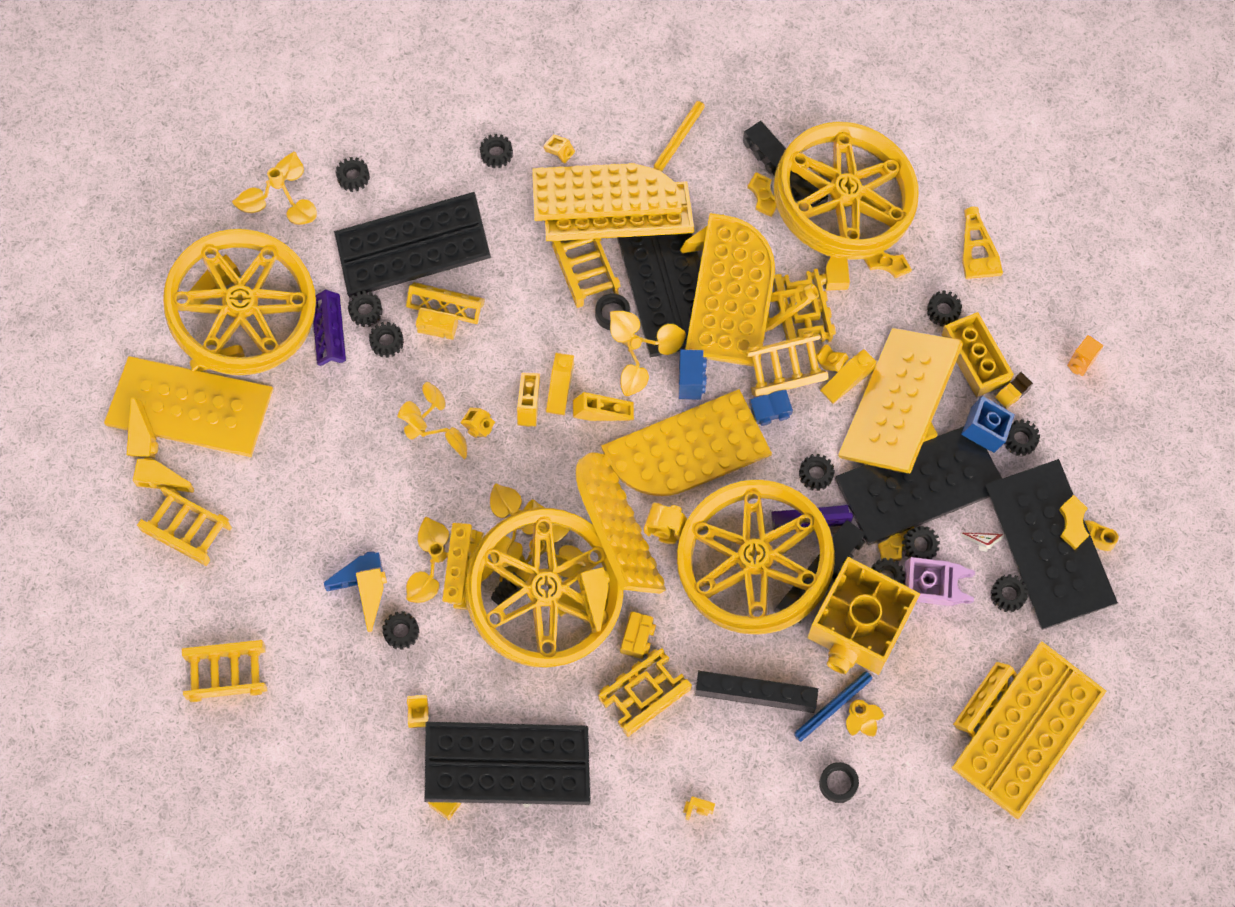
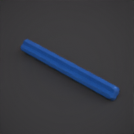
M867 671L862 673L794 733L795 738L801 742L871 682L873 679L871 674Z

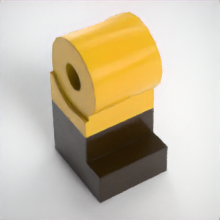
M1020 372L1015 379L996 395L995 399L1007 409L1031 389L1033 382Z

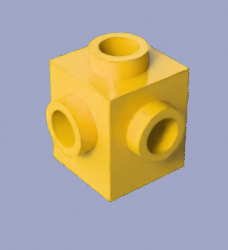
M470 407L460 423L468 429L467 432L471 436L477 438L489 435L495 421L486 410Z

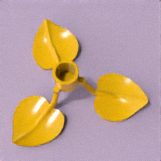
M295 151L284 157L275 167L268 170L269 180L266 181L265 194L261 189L253 187L246 189L232 201L233 205L243 212L257 213L266 207L264 199L268 197L269 188L272 186L275 189L282 188L290 204L293 206L286 213L291 223L296 225L313 222L317 217L316 207L311 201L301 199L295 204L285 187L286 179L289 181L296 180L304 172L303 164Z
M627 311L610 312L611 336L617 342H622L628 347V352H630L636 366L628 364L622 370L620 384L625 396L641 391L649 380L648 371L643 367H639V361L633 350L639 348L641 342L658 345V351L661 354L671 355L677 352L683 345L686 336L684 330L674 324H665L657 332L658 341L648 340L634 334L640 328L637 316Z
M425 382L422 386V391L425 398L432 403L431 407L421 416L419 407L412 401H407L398 412L397 417L409 423L404 427L406 436L413 440L419 435L424 437L430 434L446 432L445 437L448 443L465 460L467 457V443L459 430L451 427L450 429L442 428L425 432L427 424L423 419L435 407L442 411L446 406V401L441 391L430 382Z
M497 483L494 484L490 494V507L495 516L505 518L509 514L513 515L523 511L519 510L522 499L516 490ZM539 523L538 528H540L542 533H545L547 531L546 525ZM552 524L554 543L562 540L570 530ZM527 525L513 530L511 539L504 536L493 549L519 560L523 553V547L519 542H515L518 529H524ZM490 553L492 563L495 564L497 557ZM505 562L502 565L503 568L511 566Z
M531 499L523 511L545 507ZM529 524L522 531L527 535L533 534V526ZM533 539L529 543L531 551L528 558L525 560V557L522 555L519 561L530 565L528 562L532 558ZM543 540L540 541V555L547 552L546 544ZM572 545L562 546L559 549V555L555 554L557 558L556 566L579 556L583 552ZM581 561L558 574L569 578L584 567L585 564ZM514 566L505 568L509 572H515L525 582H527L531 575ZM500 575L499 581L502 582L504 577Z
M425 517L420 525L417 541L419 547L423 551L429 552L432 558L430 560L431 573L428 575L423 571L416 572L408 579L406 599L414 603L428 601L437 594L440 585L436 579H433L435 562L440 563L448 558V552L445 551L444 545L448 542L449 531L443 524L428 517ZM486 565L483 568L481 582L494 572V570Z

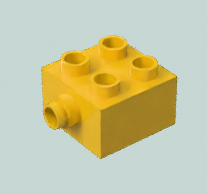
M847 557L812 623L807 638L830 650L826 664L835 672L846 674L856 663L879 675L920 593Z

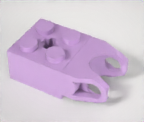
M910 557L905 562L904 585L920 593L917 600L919 603L954 606L961 603L971 604L974 602V597L961 592L957 582L958 579L973 577L975 571L947 561Z

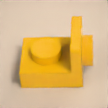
M555 134L543 146L545 152L558 156L562 163H566L575 153L569 139Z
M827 344L816 354L819 364L824 370L839 372L849 360L846 353L833 352Z
M692 796L690 802L686 801L683 813H686L685 819L690 820L692 809H696V813L703 816H708V813L713 814L716 803Z

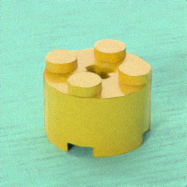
M655 502L649 510L643 530L649 537L651 534L659 537L658 541L676 544V541L680 539L687 517L681 512L682 509L676 505L668 507Z

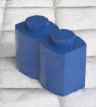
M787 390L750 399L749 402L756 423L761 424V426L768 425L775 419H779V421L787 420L793 413Z

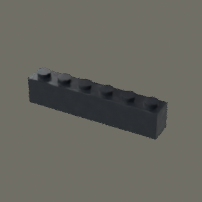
M760 120L744 131L743 143L746 148H750L754 152V156L758 161L763 162L767 172L775 176L777 166L786 148ZM790 171V188L792 196L797 202L819 190L797 173ZM826 195L810 205L813 208L827 203L829 196Z
M848 520L845 521L832 538L835 551V565L832 578L835 580L847 557L853 559L852 553L856 549L859 551L865 544L864 537L866 533ZM820 554L807 568V570L814 574L817 573ZM807 578L804 580L805 584H811L813 582L812 578ZM793 586L777 605L775 613L791 606L806 591ZM805 618L800 620L798 623L801 624Z
M698 670L695 696L814 713L817 707L819 688Z

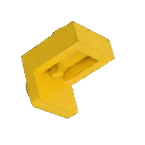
M427 695L407 696L408 728L425 727L426 722H429Z

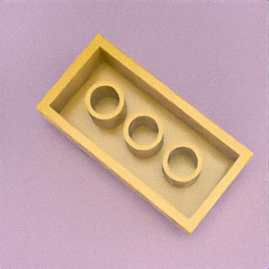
M978 312L944 326L941 334L942 337L962 340L963 346L956 363L976 398L1011 382L1014 374Z

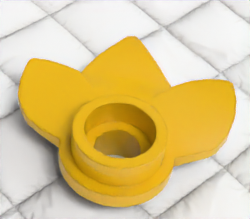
M860 699L854 700L849 706L850 715L846 719V727L851 736L861 731L867 736L874 737L877 733L876 721L884 718V713L876 705H868ZM861 707L862 713H857L855 708Z

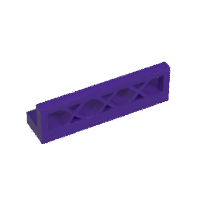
M325 289L315 295L316 306L313 320L316 359L319 366H323L330 361L337 363L346 361L340 294ZM322 300L320 307H318V301ZM323 315V321L320 325V319ZM323 332H324V333H325V337H324V339H323V341H322V340H321V337H322ZM326 348L327 356L323 358V353Z
M848 505L817 507L829 527L842 526L846 520L851 522L853 519L852 512L849 513ZM796 509L771 511L773 530L795 520L802 514ZM804 522L801 524V527L806 528L810 523Z

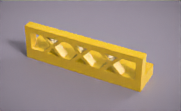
M413 282L409 286L406 307L415 310L424 308L454 314L450 313L446 307L451 303L455 304L459 309L454 314L457 315V320L478 324L480 311L484 306L485 299ZM413 294L420 296L423 303L420 305L412 304ZM435 299L441 307L433 309L428 302ZM467 308L476 309L475 318L468 317L464 310Z
M1000 662L994 664L953 723L958 730L967 732L971 738L975 735L974 728L978 723H980V726L986 719V711L989 707H991L992 711L997 703L998 693L1002 691V695L1008 688L1010 676L1013 679L1016 677L1017 673L1011 665Z

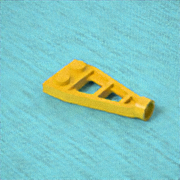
M975 206L966 208L964 210L966 219L962 259L965 279L1001 276L1003 270L1000 256L980 218L979 208ZM979 230L983 240L971 241L970 231ZM983 246L988 253V258L973 259L972 248Z
M811 284L804 288L772 292L770 302L778 301L781 311L772 318H770L768 312L765 332L774 329L812 302V300L818 298L819 293L816 286ZM796 296L797 304L787 309L785 299Z

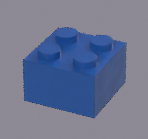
M680 350L679 399L701 400L702 394H705L707 357H703V350Z
M981 396L971 407L961 435L995 453L1006 442L1015 414Z

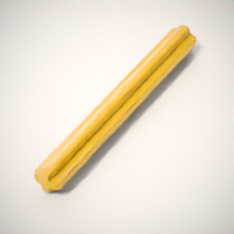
M696 101L655 162L654 169L660 172L663 171L703 111L704 103Z

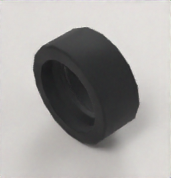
M610 293L604 295L596 303L595 317L597 323L604 329L610 330V320L602 315V309L605 305L615 303L620 305L624 311L630 312L629 302L619 294Z
M834 762L828 765L823 770L819 780V787L823 796L834 803L849 801L856 794L859 786V776L855 769L843 762ZM835 771L845 772L851 780V787L848 792L835 794L829 790L827 786L828 776Z

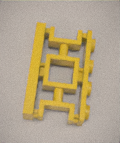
M814 269L813 272L806 271V280L790 282L788 274L784 275V277L781 274H776L773 282L775 292L785 291V288L786 290L804 288L814 282L819 293L818 299L812 300L814 313L798 315L796 312L782 322L786 340L802 337V333L813 331V334L820 335L821 342H825V340L831 342L833 335L836 334L835 325L831 324L830 321L832 317L831 309L826 305L828 300L827 293L823 291V276L819 274L818 269ZM796 296L789 297V304L787 298L785 299L787 309L797 303ZM777 301V303H778V308H779V312H780V311H781L780 304H779V302ZM822 315L824 327L823 325L813 327L812 321L820 320ZM793 321L794 324H805V328L797 329V337L795 334Z
M452 523L442 601L454 604L453 608L468 610L465 599L466 571L472 553L483 538L484 533L472 530V525L465 523Z
M662 648L658 651L656 649L651 651L645 661L642 663L638 661L631 667L632 670L629 673H622L615 679L616 682L611 686L606 685L599 691L598 700L602 702L605 708L614 703L624 715L618 721V725L623 729L627 737L691 690L692 684L688 679L684 678L683 674L673 679L663 665L669 661V657ZM658 661L656 667L661 673L653 679L646 669ZM646 679L656 693L641 703L631 689ZM667 680L672 688H675L663 696L664 692L659 687V684ZM624 686V691L629 697L621 703L616 695L612 694ZM635 703L639 710L643 712L632 719L627 708Z

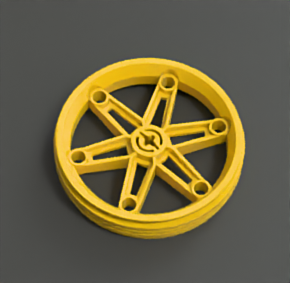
M829 122L814 126L800 134L784 151L774 178L775 202L785 225L804 244L832 257L864 259L882 253L903 237L912 223L917 210L918 182L915 171L907 156L893 141L880 132L856 123ZM822 143H833V168L807 157L803 152ZM852 146L872 154L882 163L857 171ZM841 153H845L848 169L846 174H841ZM808 168L831 179V183L814 174L813 172L809 171ZM790 171L797 173L819 190L795 203L790 188ZM880 173L881 176L862 186L861 179ZM895 177L901 191L902 208L895 207L873 190ZM828 194L831 195L832 201L813 208L810 205ZM863 197L864 199L883 209L885 212L883 213L882 211L861 201V198ZM851 206V228L847 227L844 207ZM835 209L840 236L823 230L808 218ZM860 213L883 222L891 228L876 237L859 239Z
M229 229L204 236L181 253L168 273L164 286L163 302L169 331L179 347L187 355L201 365L220 373L251 375L277 367L297 352L310 333L315 315L316 297L310 273L298 255L286 244L262 232L247 229ZM228 248H249L261 252L239 279L218 251ZM212 254L215 257L211 259L207 258L206 256ZM265 255H270V256H272V258H271V259H265L264 256H265ZM203 259L218 289L179 292L180 285L187 272L194 264ZM276 259L293 275L300 293L262 289ZM217 265L222 268L234 286L226 289L215 268ZM261 265L264 269L252 290L245 285ZM222 298V305L194 303L196 299ZM258 298L286 300V304L258 306ZM180 299H185L187 302L184 304H180L177 301ZM299 300L302 303L297 305L294 304L293 301ZM178 311L218 314L203 345L197 342L187 331ZM301 311L298 324L291 335L278 345L262 314ZM228 314L235 319L219 339L216 335ZM252 314L265 335L263 339L259 337L246 319ZM239 325H241L262 354L251 357H231L219 354V352ZM209 345H214L217 348L214 350H209L207 347ZM271 345L274 349L267 350L265 346Z
M746 480L732 483L706 497L687 519L677 549L679 577L687 596L695 608L714 624L743 634H768L781 631L805 618L825 595L830 585L835 565L833 539L829 526L820 510L812 501L797 490L768 480ZM753 498L758 499L754 504L749 503ZM761 498L785 503L802 515L766 534ZM744 500L743 536L707 524L721 509ZM756 512L760 539H750L751 513ZM804 522L810 523L806 528L801 527V524ZM702 530H708L707 534L699 535ZM793 530L796 531V534L776 549H772L769 544L770 542ZM813 531L817 535L820 548V559L816 574L783 556L785 552ZM718 536L741 546L736 553L713 540L714 537ZM696 540H699L729 558L696 583L693 572V551ZM755 550L757 551V554H758V555H757V559H756V564H755L754 559H753V558L755 557ZM776 561L798 573V576L795 578L770 567ZM737 563L742 569L741 571L716 584L714 580ZM761 574L760 601L755 602L752 575ZM768 577L806 591L791 606L777 613L767 615ZM807 578H812L813 582L811 584H805L804 580ZM745 579L750 617L729 613L713 604L708 598ZM703 586H710V589L708 591H701ZM757 610L763 611L759 617L753 616Z
M555 508L524 510L505 518L493 526L474 549L465 577L467 609L480 636L492 649L503 657L515 663L531 667H557L575 662L590 654L610 634L618 619L623 600V590L619 586L594 526L574 513ZM539 523L546 525L547 531L545 533L539 530ZM533 524L531 566L493 549L509 532L519 527ZM552 524L565 527L577 533L589 543L592 549L556 566ZM541 540L546 541L548 569H539ZM591 552H595L598 555L597 562L591 560ZM489 553L496 555L497 561L495 564L489 562ZM581 561L584 562V567L562 582L558 573ZM505 562L531 574L527 582H524L503 568V563ZM599 563H602L604 571L608 572L610 582H608L609 588L601 631L594 633L591 631L578 644L566 650L556 652L558 609L589 623L586 611L584 613L558 600L561 598L562 593L585 607L582 595L568 586L578 580L577 574L590 571ZM484 565L521 588L488 613L485 611L481 595V578ZM541 585L548 586V590L541 589ZM527 593L528 598L532 602L507 615L504 613L503 610ZM541 606H550L549 636H544ZM533 609L537 652L514 645L496 630V627ZM492 613L496 614L499 618L497 624L490 622V615ZM545 642L551 647L549 653H545L542 649Z

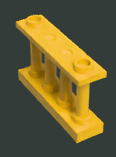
M601 238L579 239L567 243L552 241V248L576 308L584 306L586 296L611 288L614 294L619 293L620 281L618 277H614L600 243L602 241ZM591 242L594 243L596 251L574 258H567V250ZM595 258H600L603 265L579 274L573 273L572 270L574 265ZM606 273L609 282L584 290L583 288L580 289L578 285L581 280Z
M813 331L802 333V337L762 347L753 345L749 346L748 350L743 351L745 356H752L757 383L755 387H751L752 395L759 397L781 390L828 380V373L818 368L813 343L814 340L821 339L820 335L813 334ZM806 343L811 367L810 373L806 374L800 372L795 345ZM788 347L793 371L792 377L787 379L782 376L777 352L778 349ZM770 352L775 375L774 382L771 383L764 381L759 354Z
M162 487L161 491L166 497L151 520L146 522L141 519L137 524L141 532L207 566L210 562L207 550L222 527L230 531L232 527L228 522L229 519L222 514L217 516L181 497L180 493L173 488L168 490ZM175 501L182 505L169 527L163 531L158 528L157 524L171 503ZM189 510L199 514L184 538L178 539L174 537V532ZM207 518L214 522L215 525L201 546L195 548L191 546L190 542Z
M263 640L182 648V657L190 663L191 690L183 691V696L190 702H199L202 698L245 693L256 696L267 691L266 684L264 682L260 683L259 656L260 653H266ZM248 654L251 659L252 684L240 685L238 658H240V655ZM220 657H228L230 659L231 686L219 687L218 660H220ZM201 659H208L210 661L211 688L199 689L198 663Z

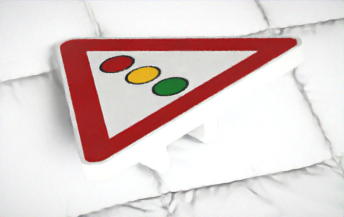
M961 532L962 537L979 544V550L985 552L1004 537V534Z

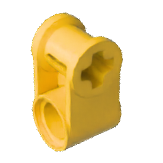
M1085 521L1095 548L1111 551L1119 539L1118 533L1096 522ZM1104 538L1111 539L1112 543L1106 542Z

